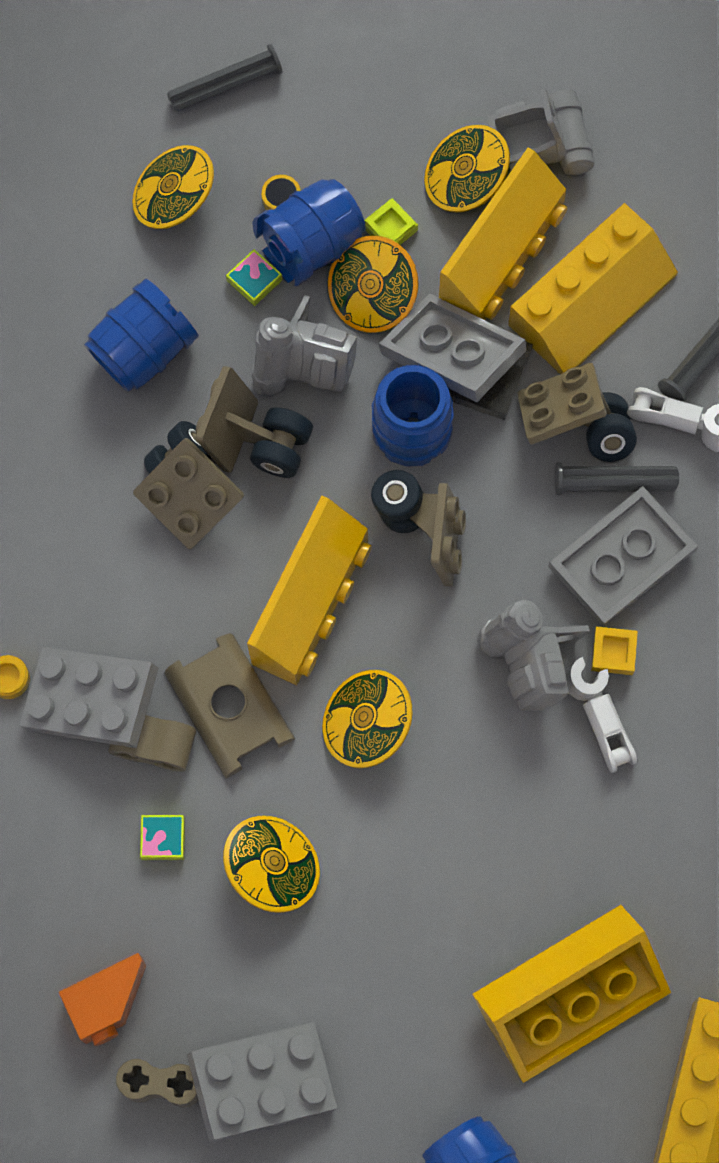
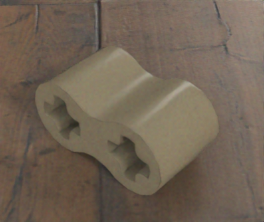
M146 715L137 748L110 744L108 752L122 759L147 763L171 771L185 772L196 729L181 722Z
M131 1059L123 1063L118 1069L116 1085L119 1091L131 1101L140 1103L153 1098H163L174 1106L181 1108L190 1107L198 1101L191 1069L188 1065L175 1064L168 1068L159 1069L151 1066L144 1060ZM141 1070L142 1074L149 1079L148 1085H140L139 1092H135L134 1087L128 1084L127 1081L129 1077H136L137 1071ZM186 1074V1079L193 1084L192 1090H185L183 1097L178 1098V1092L171 1088L172 1082H179L181 1075Z

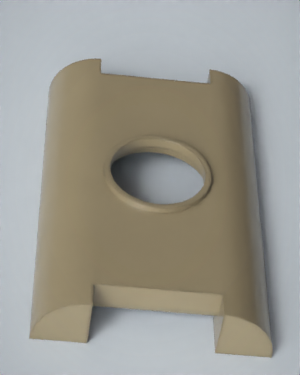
M232 633L216 638L218 647L184 667L180 660H177L164 672L226 779L242 770L238 759L274 739L278 748L295 740ZM233 686L243 693L245 705L238 715L226 718L219 716L213 710L212 697L221 687Z

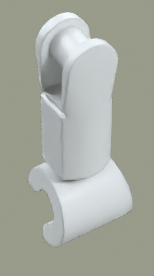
M639 387L634 390L633 396L636 400L634 405L630 406L627 411L630 418L640 422L663 425L696 435L697 429H700L701 438L706 447L714 452H719V404L712 406L703 414L704 407L667 397L648 388ZM652 405L655 407L662 408L661 412L650 409V406Z
M583 657L575 661L566 675L568 692L577 700L588 701L583 704V707L598 740L607 768L611 773L617 771V766L628 762L631 765L637 764L635 750L622 726L609 694H602L603 689L608 684V669L600 671L593 683L588 684L581 677V672L586 665ZM618 736L622 747L611 751L607 740Z

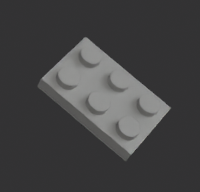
M428 294L379 343L381 355L403 366L420 365L438 373L449 389L475 402H478L527 351L525 339L432 294Z
M642 486L552 559L548 567L602 627H605L696 552L698 545Z
M42 646L19 726L32 732L137 748L159 667L147 661Z
M314 1022L191 1051L187 1054L209 1143L327 1113L338 1108Z

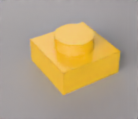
M596 626L591 671L600 672L608 669V673L633 675L635 671L638 631Z

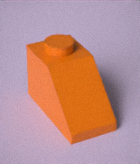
M139 953L59 991V995L75 1030L83 1043L88 1044L93 1041L94 1046L102 1045L117 1037L119 1034L116 1029L126 1024L146 968V964Z

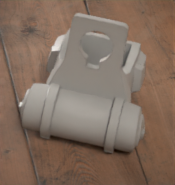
M542 88L539 89L542 102L526 104L524 101L515 102L512 105L497 109L496 114L488 116L489 127L495 129L504 137L509 148L510 164L506 176L509 175L528 147L534 150L545 164L560 162L562 170L566 175H581L589 172L594 167L592 144L588 141L584 127L582 105L578 101L577 93L574 90L563 89L548 95L546 89Z
M304 295L291 322L283 318L269 317L260 323L259 331L256 334V356L251 376L253 379L252 386L256 393L260 395H274L280 393L285 388L286 381L290 379L310 384L316 388L342 392L350 378L355 362L357 337L325 324L307 322L311 297Z
M521 600L508 605L498 617L489 620L479 630L476 641L480 643L482 651L489 657H505L510 670V675L507 678L508 687L513 699L517 700L520 711H539L556 705L569 694L559 645L577 642L590 633L589 625L568 627L542 626L543 619L539 607L532 601Z

